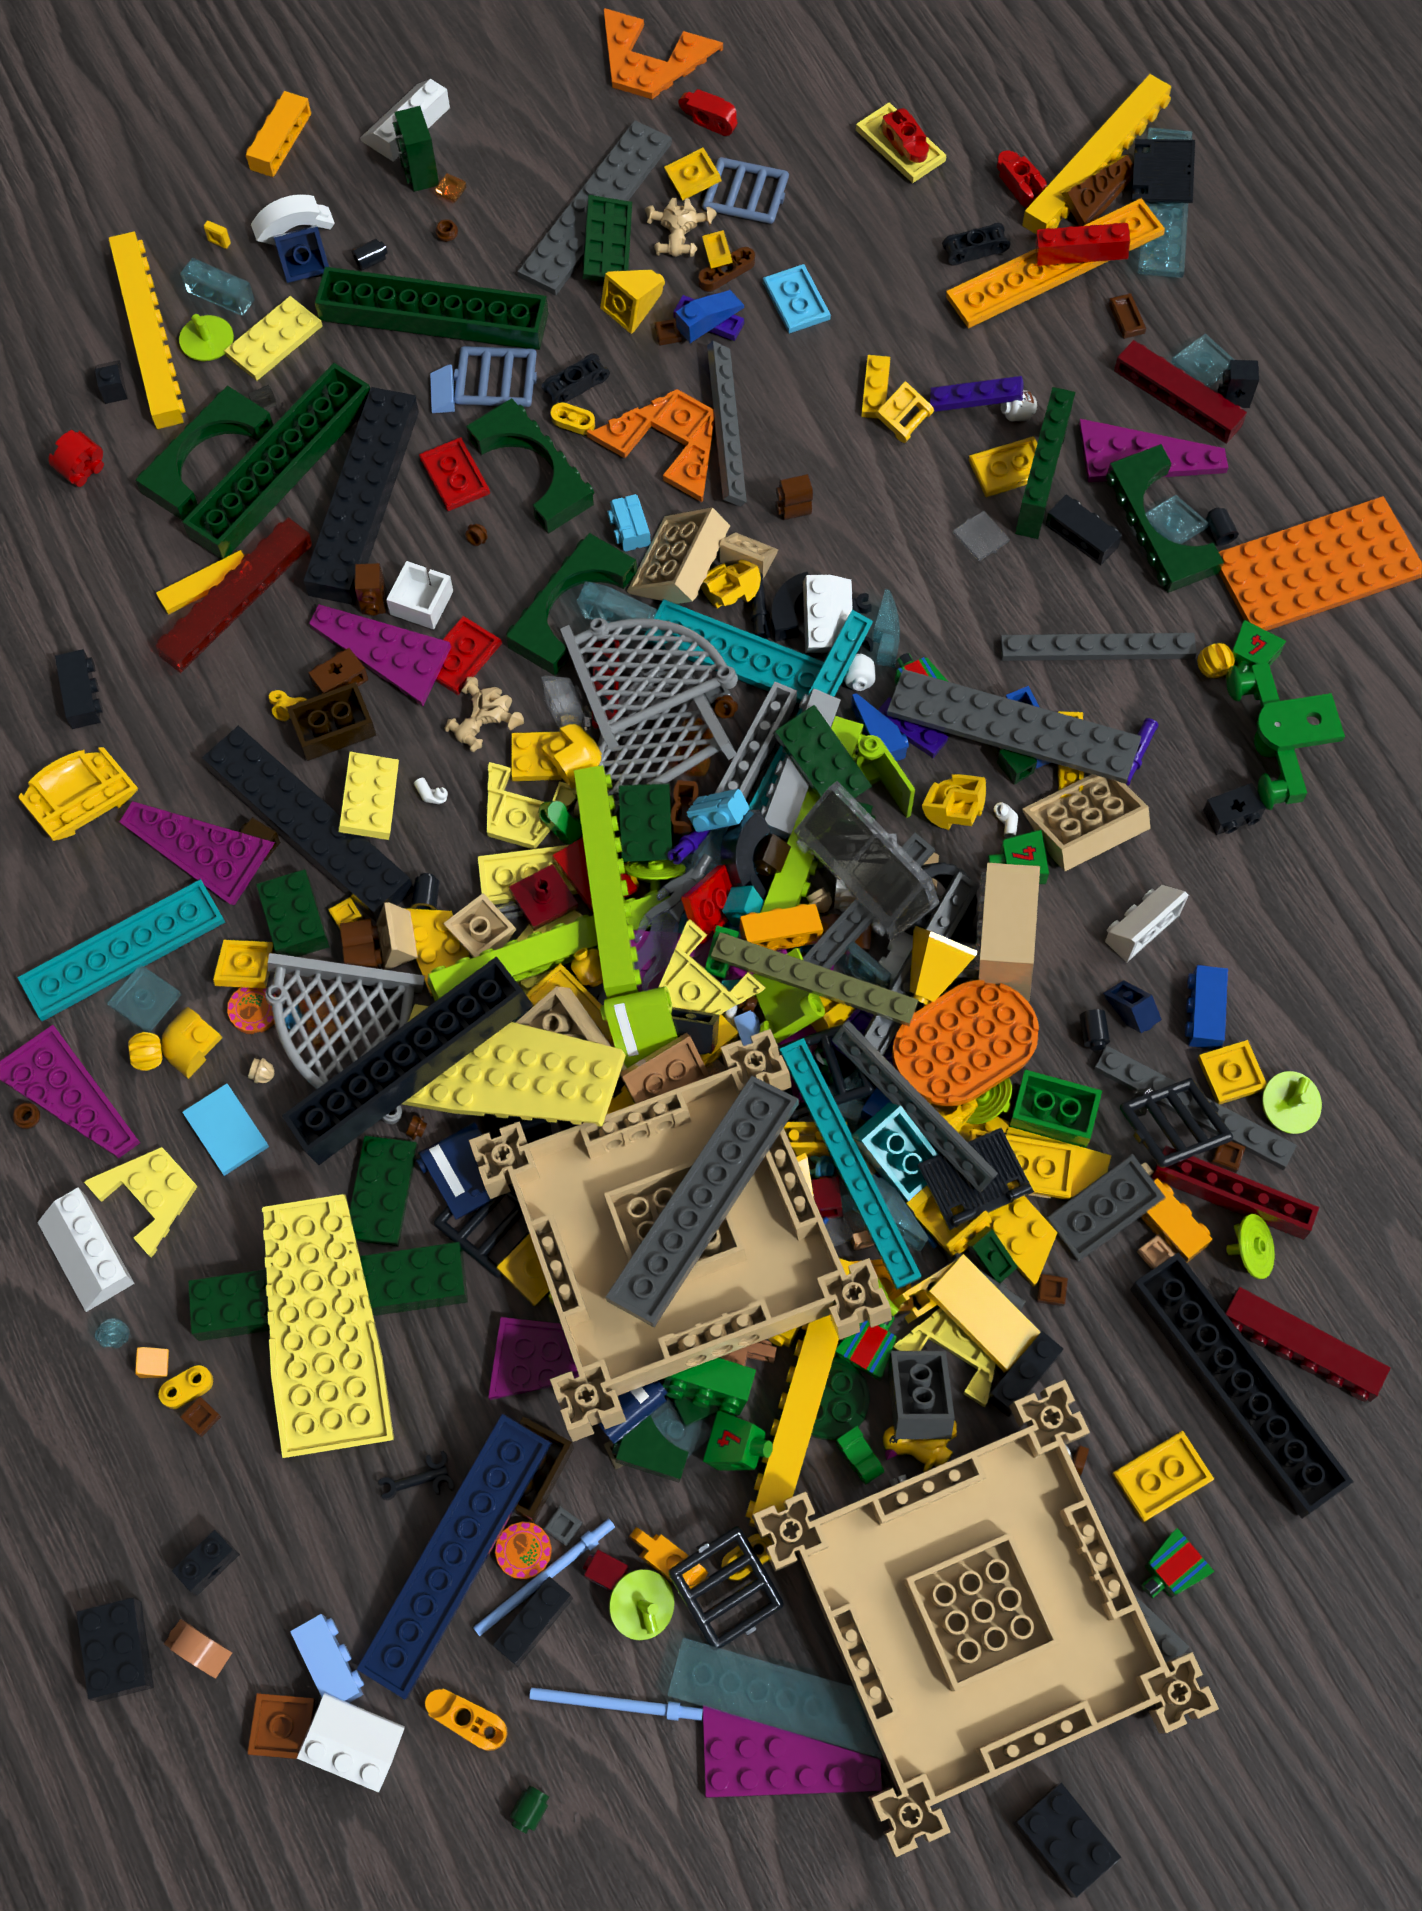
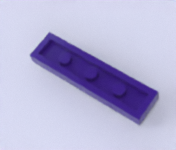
M1022 376L933 387L931 388L930 404L934 408V412L1007 403L1015 400L1023 401L1024 381Z

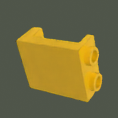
M928 1186L906 1203L909 1212L951 1257L956 1253L964 1252L969 1247L967 1243L986 1226L990 1227V1223H992L990 1214L985 1210L976 1219L962 1223L958 1227L949 1230ZM961 1205L951 1209L953 1215L964 1211Z

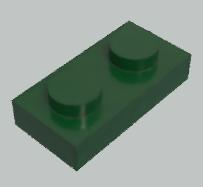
M988 1226L967 1243L988 1275L998 1283H1001L1018 1268L993 1229Z

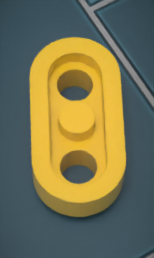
M558 403L551 409V420L558 427L582 435L587 434L589 429L593 431L595 428V417L588 410L568 403Z
M193 1366L166 1381L159 1390V1399L166 1407L178 1409L208 1392L213 1385V1376L204 1366ZM196 1375L202 1376L199 1383H193V1378ZM172 1389H176V1395L174 1397H169V1391Z
M754 1534L748 1540L753 1548L756 1545H761L764 1548V1552L761 1555H757L763 1565L769 1560L766 1548L771 1546L772 1542L768 1537L761 1539L759 1534ZM739 1546L724 1556L722 1568L743 1555ZM747 1565L728 1579L740 1581L751 1574L753 1570L750 1565Z

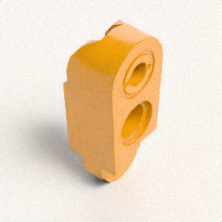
M636 1527L629 1536L643 1549L639 1557L670 1582H672L669 1576L670 1568L689 1557L688 1554L662 1534L660 1536L656 1534L651 1538ZM698 1564L684 1573L683 1577L689 1588H692L703 1581L709 1573L703 1566Z
M444 1688L442 1690H434L426 1697L425 1707L430 1717L480 1749L495 1751L505 1743L507 1727L505 1722L496 1714ZM462 1710H469L471 1713L470 1722L465 1726L458 1725L456 1720L457 1714ZM488 1727H493L496 1732L495 1736L491 1739L485 1737V1730Z

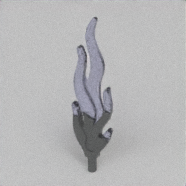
M707 854L702 855L695 869L691 868L686 874L670 881L658 892V901L665 897H670L651 908L639 924L634 939L635 943L640 942L649 925H651V930L644 945L637 952L638 962H634L635 969L641 971L643 966L656 956V961L643 977L642 991L648 989L650 981L671 960L677 946L679 923L685 912L681 897L704 878L703 873L712 860Z

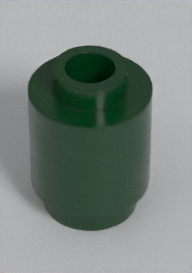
M529 1785L526 1792L522 1791L509 1817L514 1819L511 1825L527 1834L529 1829L535 1831L548 1807L546 1803L549 1796Z

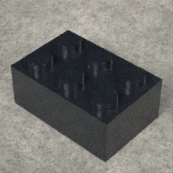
M129 1598L76 1612L88 1700L100 1702L154 1688L141 1601Z
M1062 1783L1055 1785L1013 1822L1072 1898H1077L1122 1858Z

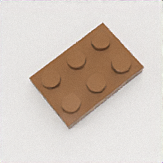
M687 1033L620 1072V1077L634 1104L710 1077L690 1035Z

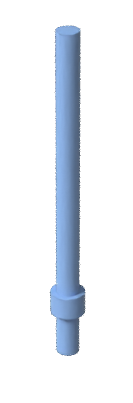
M608 1518L592 1532L587 1531L580 1537L581 1541L473 1627L477 1634L481 1636L536 1592L549 1576L553 1578L586 1550L589 1549L591 1551L599 1544L598 1541L615 1528L611 1520Z
M533 1687L530 1690L531 1700L667 1716L668 1720L676 1721L679 1718L702 1721L703 1708L680 1706L679 1702L669 1701L668 1704Z

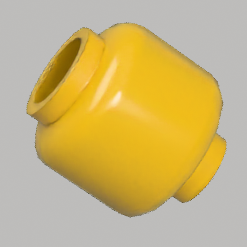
M587 947L578 950L574 954L575 959L571 963V969L580 983L586 986L590 985V987L603 983L599 950H588Z

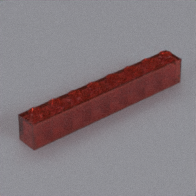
M289 517L283 523H278L273 532L267 538H263L252 553L246 554L242 558L241 563L225 575L222 582L217 586H213L209 590L208 595L201 602L195 603L191 611L184 618H180L168 634H164L159 638L155 645L159 656L179 673H182L312 546L310 534Z

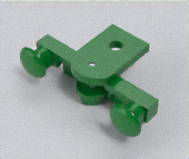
M1269 663L1252 665L1250 671L1239 673L1238 668L1232 665L1226 675L1228 693L1237 702L1241 700L1242 696L1250 694L1254 695L1255 700H1260L1262 710L1257 719L1254 745L1260 755L1276 757L1281 771L1278 780L1271 781L1267 773L1260 776L1257 792L1267 810H1272L1274 804L1278 803L1292 804L1303 802L1307 795V790L1294 749L1341 742L1345 738L1332 693L1280 701ZM1315 717L1318 719L1319 724L1312 725L1307 721V718Z

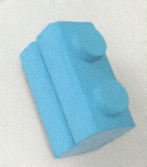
M634 494L626 496L624 499L612 500L610 502L611 510L607 511L610 524H615L616 530H614L616 543H621L625 552L634 550L637 547L649 546L651 544L650 532L638 495Z
M734 789L710 794L709 796L697 797L687 811V816L697 832H703L739 824L743 816L748 812L749 805L741 790Z

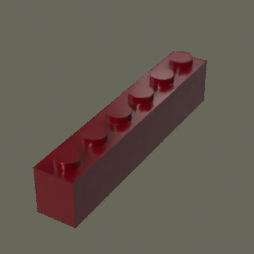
M1133 340L1117 357L1114 372L1227 444L1243 426L1247 412L1240 406L1233 404L1220 393L1211 390L1201 381L1186 374L1184 370L1175 367L1165 358L1150 351L1145 345Z
M1165 1146L1162 1152L1166 1156L1176 1152V1150ZM1194 1156L1165 1168H1161L1156 1164L1152 1175L1154 1180L1158 1178L1162 1183L1165 1182L1169 1186L1243 1216L1249 1214L1259 1215L1268 1226L1302 1240L1311 1232L1319 1210L1318 1206Z
M1242 1287L1235 1291L1225 1310V1314L1237 1330L1251 1337L1250 1340L1253 1343L1262 1347H1270L1276 1351V1355L1285 1360H1294L1301 1364L1300 1367L1308 1373L1320 1374L1332 1386L1344 1387L1351 1391V1395L1358 1400L1364 1402L1374 1400L1378 1396L1391 1367Z

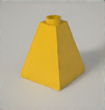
M653 270L605 273L600 308L632 334L661 296L663 286L665 285L664 278Z
M915 926L909 992L914 993L913 998L926 1005L929 1000L935 1002L974 959L978 951Z

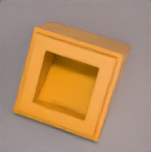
M138 1347L136 1375L139 1378L168 1377L169 1350Z

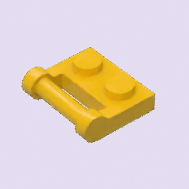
M905 381L877 411L875 416L895 433L896 438L900 442L906 443L911 437L910 434L926 417L932 415L934 408ZM916 405L919 408V412L903 427L899 422Z

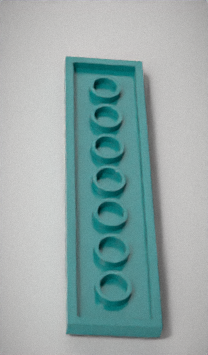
M663 599L653 618L685 626L704 637L720 653L726 665L735 670L738 680L768 692L774 682L797 690L796 703L799 704L804 694H808L824 663ZM648 628L647 631H646V633H645V635H647V633H648L652 628ZM658 629L653 636H663L667 631ZM672 633L670 636H679V637H680L681 635ZM658 641L647 642V644H650L652 646H655L658 643ZM682 642L678 649L686 651L693 642ZM664 644L660 647L662 650H667ZM697 646L693 651L704 650L701 647ZM689 656L687 659L695 662L699 657ZM706 657L700 665L711 666L715 663L710 657Z
M200 879L17 978L39 1019L43 1022L224 924L225 920Z

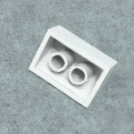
M806 575L803 581L805 653H829L852 610L851 580L833 575Z
M1161 885L1156 890H1149L1142 898L1143 902L1139 906L1134 904L1124 914L1126 917L1121 922L1116 920L1109 926L1105 942L1122 959L1128 962L1180 916L1189 895L1185 891Z
M324 1693L302 1742L297 1759L379 1792L393 1761L405 1726Z

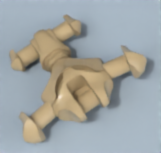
M671 198L664 212L655 211L653 205L646 207L647 223L651 224L653 220L661 221V225L671 232L668 236L669 244H660L658 242L654 245L656 255L660 256V253H669V255L678 257L682 254H690L693 257L697 247L695 243H691V245L684 244L686 240L684 235L694 229L698 222L708 221L710 226L716 216V211L711 207H706L707 212L697 213L691 205L689 198H685L684 206H677L676 198Z
M471 676L467 677L461 692L465 694L470 693L473 696L471 699L473 705L471 717L465 718L460 725L456 722V718L448 719L444 729L446 732L451 730L459 742L470 745V751L475 752L477 749L482 748L483 740L475 738V735L480 732L479 729L482 724L504 721L508 723L511 731L517 726L524 724V717L520 712L508 713L512 698L508 695L500 696L502 693L501 689L492 687L479 690L477 678Z

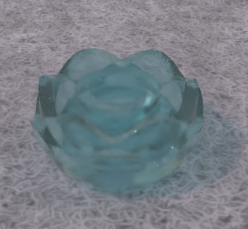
M107 1319L97 1327L95 1339L99 1341L102 1347L120 1348L129 1340L130 1330L127 1324L119 1319Z

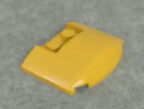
M104 747L98 748L99 752L85 754V750L77 751L52 762L28 782L29 787L24 796L20 793L19 800L52 841L75 835V830L115 806L119 809L138 791L137 786Z

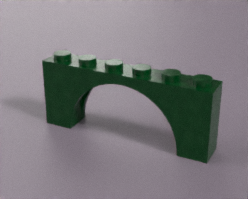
M227 385L207 407L200 411V414L191 423L186 425L181 434L173 439L169 446L161 454L157 455L154 461L139 474L136 483L141 494L183 521L198 506L194 492L182 481V467L188 454L201 442L223 434H239L259 441L274 426L270 412Z
M1052 387L1021 503L1015 532L1017 535L1034 539L1039 538L1060 450L1069 424L1076 393L1074 391Z
M512 398L466 426L469 441L481 455L498 448L520 447L539 454L549 463L554 472L552 483L545 495L533 504L535 519L548 534L594 505V490L592 486L581 479L579 471L567 463L563 452L557 451L554 448L550 437L542 434L537 422L530 420L524 407L521 404L517 405Z
M1162 444L1110 463L1106 480L1108 485L1115 490L1117 502L1120 507L1123 506L1128 524L1134 527L1139 545L1143 546L1146 550L1147 560L1151 566H1154L1159 584L1164 586L1167 593L1218 574L1224 562L1214 543L1202 546L1181 545L1164 538L1148 521L1143 504L1144 494L1155 481L1168 474L1172 464Z
M589 533L585 539H581L578 542L573 554L564 559L560 570L551 575L548 585L543 591L540 590L536 594L531 606L523 610L518 622L510 626L506 633L508 648L556 676L569 659L567 646L556 638L548 625V616L555 601L570 588L584 583H608L624 589L637 572L636 559Z
M651 1415L615 1443L612 1454L617 1455L615 1463L678 1483L681 1480L689 1453L669 1442L658 1430Z

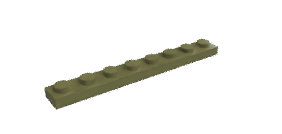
M721 932L711 954V959L906 1026H910L918 1004V999Z

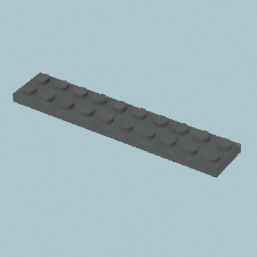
M635 120L518 270V277L556 296L583 261L588 195L629 201L671 146L672 137Z
M905 669L902 671L887 710V715L1125 784L1127 783L1142 737Z
M754 1076L750 1077L606 1295L607 1302L652 1327L656 1326L799 1104L798 1098Z

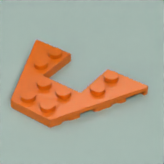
M604 8L612 88L654 99L661 91L671 87L673 81L681 76H687L698 65L707 62V58L713 53L723 50V42L683 31L668 62L632 52L644 27V19Z
M676 389L665 397L652 400L648 406L641 409L637 407L624 413L620 418L609 420L608 424L593 431L589 429L587 431L588 438L623 458L628 456L651 426L682 443L686 447L663 474V481L698 501H703L715 421L714 409Z

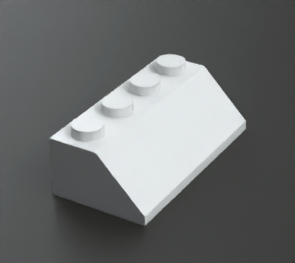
M432 79L417 84L363 134L360 140L394 162L399 157L398 154L401 153L398 151L395 139L399 138V136L395 135L392 122H396L394 112L421 106L427 127L429 128L450 108L447 89Z
M76 1188L55 1200L37 1223L84 1310L87 1312L135 1283L87 1196L79 1188Z

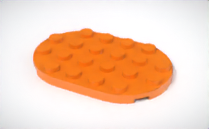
M984 980L965 982L940 996L935 1002L932 1001L915 1012L910 1026L903 1024L900 1026L892 1047L893 1066L929 1103L941 1106L966 1104L1012 1076L1029 1062L1038 1044L1039 1024L1036 1014L1029 1002L1019 992L1005 984L985 983Z

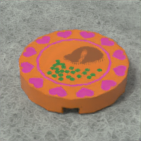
M240 987L232 994L228 1002L227 1013L231 1023L238 1031L246 1034L262 1033L275 1024L272 1006L266 1001V990L268 987Z
M522 1521L511 1524L502 1531L496 1543L495 1554L497 1563L505 1574L518 1580H528L535 1578L546 1569L551 1558L552 1547L548 1535L541 1527L534 1523Z

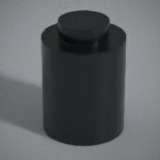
M377 239L351 250L353 258L361 271L386 260L385 255L388 254L385 244Z
M1218 507L1208 512L1205 522L1216 544L1223 546L1233 542L1239 533L1227 509Z
M422 873L414 879L412 909L437 910L440 881L433 874Z
M1093 1009L1081 1013L1079 1017L1084 1046L1089 1047L1092 1051L1106 1048V1045L1110 1043L1105 1011Z

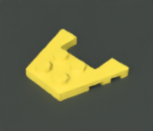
M489 762L488 837L536 849L551 831L540 819L538 813L540 805L544 802L504 791L511 774V768ZM559 781L552 801L562 802L568 810L578 798L576 786L571 789L567 783Z
M689 919L658 987L666 986L668 988L672 1007L721 1015L765 989V986L748 971L729 991L696 962L690 954L707 934Z
M163 1147L84 1182L101 1202L124 1184L148 1210L155 1220L137 1234L134 1239L150 1257L156 1253L160 1241L163 1237H166L172 1222L177 1215H180L197 1188V1185Z
M941 1308L894 1345L893 1350L921 1351L928 1339L973 1366L977 1369V1372L963 1394L981 1406H986L996 1363Z

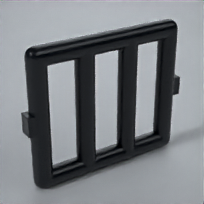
M844 1023L779 1045L778 1050L780 1051V1048L803 1038L807 1046L821 1043L837 1095L833 1096L837 1105L874 1092L872 1081L857 1066L862 1086L847 1091L830 1040ZM791 1088L782 1090L793 1096ZM806 1105L796 1108L790 1119L796 1120L810 1115Z
M1192 1078L1182 1080L1120 1105V1111L1135 1131L1133 1136L1139 1144L1143 1143L1161 1168L1168 1167L1233 1140V1134L1217 1113L1219 1108L1214 1101H1208ZM1188 1090L1219 1135L1208 1139L1177 1094ZM1167 1098L1198 1143L1186 1147L1155 1102ZM1145 1106L1176 1152L1165 1156L1133 1110Z
M513 1187L510 1190L511 1192L505 1193L481 1206L459 1231L447 1223L453 1216L448 1205L434 1220L436 1228L454 1243L459 1242L461 1248L496 1278H501L503 1275L496 1269L498 1265L487 1254L523 1215ZM506 1195L517 1204L516 1207L482 1245L477 1248L467 1240V1237ZM528 1231V1232L523 1236V1238L515 1245V1247L507 1254V1256L528 1236L529 1231Z
M739 1526L732 1528L709 1544L706 1541L696 1547L697 1552L669 1570L671 1580L710 1648L714 1651H718L744 1633L748 1636L757 1630L755 1627L757 1624L784 1606L781 1596L744 1531ZM736 1540L743 1555L697 1585L689 1588L683 1574ZM747 1565H750L757 1578L706 1612H703L696 1599ZM763 1588L770 1602L717 1637L710 1622Z

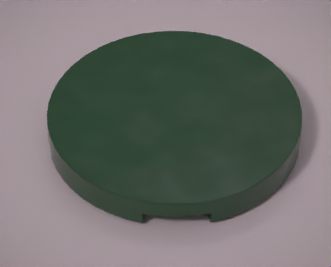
M834 1357L811 1433V1436L817 1439L837 1440L856 1426L859 1427L869 1409L870 1393L864 1376L852 1364L842 1358Z

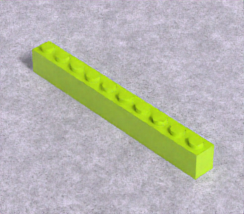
M835 716L831 729L857 764L858 755L855 754L860 740L866 736L863 734L864 724ZM810 785L787 842L791 846L781 873H776L761 913L776 908L796 907L800 905L802 896L807 897L811 886V883L808 882L810 875L815 876L818 868L815 844L825 837L826 832L831 833L835 821L832 818L833 814H829Z
M601 765L574 770L603 985L606 997L609 999L638 992L637 985H641L642 981L640 970L634 967V962H638L636 946L631 947V940L635 939L633 924H628L627 919L632 917L630 903L625 902L624 896L629 895L627 882L621 879V874L625 873L623 858H618V852H622L620 837H615V831H619L617 816H612V810H616L614 795H609L608 790L613 789L610 774L606 775L604 766Z
M653 890L638 900L635 898L626 900L625 902L630 903L632 917L627 918L628 924H633L635 931L657 932L674 926L676 921L669 912L655 918L652 922L645 917V914L651 908L669 898L670 895L666 890L660 892ZM589 915L580 916L573 923L567 925L560 923L552 927L548 932H535L520 942L513 940L506 943L503 948L497 950L487 949L481 952L478 957L472 959L465 957L458 960L455 965L447 968L439 966L433 969L428 974L427 983L434 1000L440 999L496 956L515 981L519 982L552 970L560 963L562 965L571 963L575 959L574 954L584 947H587L588 950L598 949L594 915L590 917Z

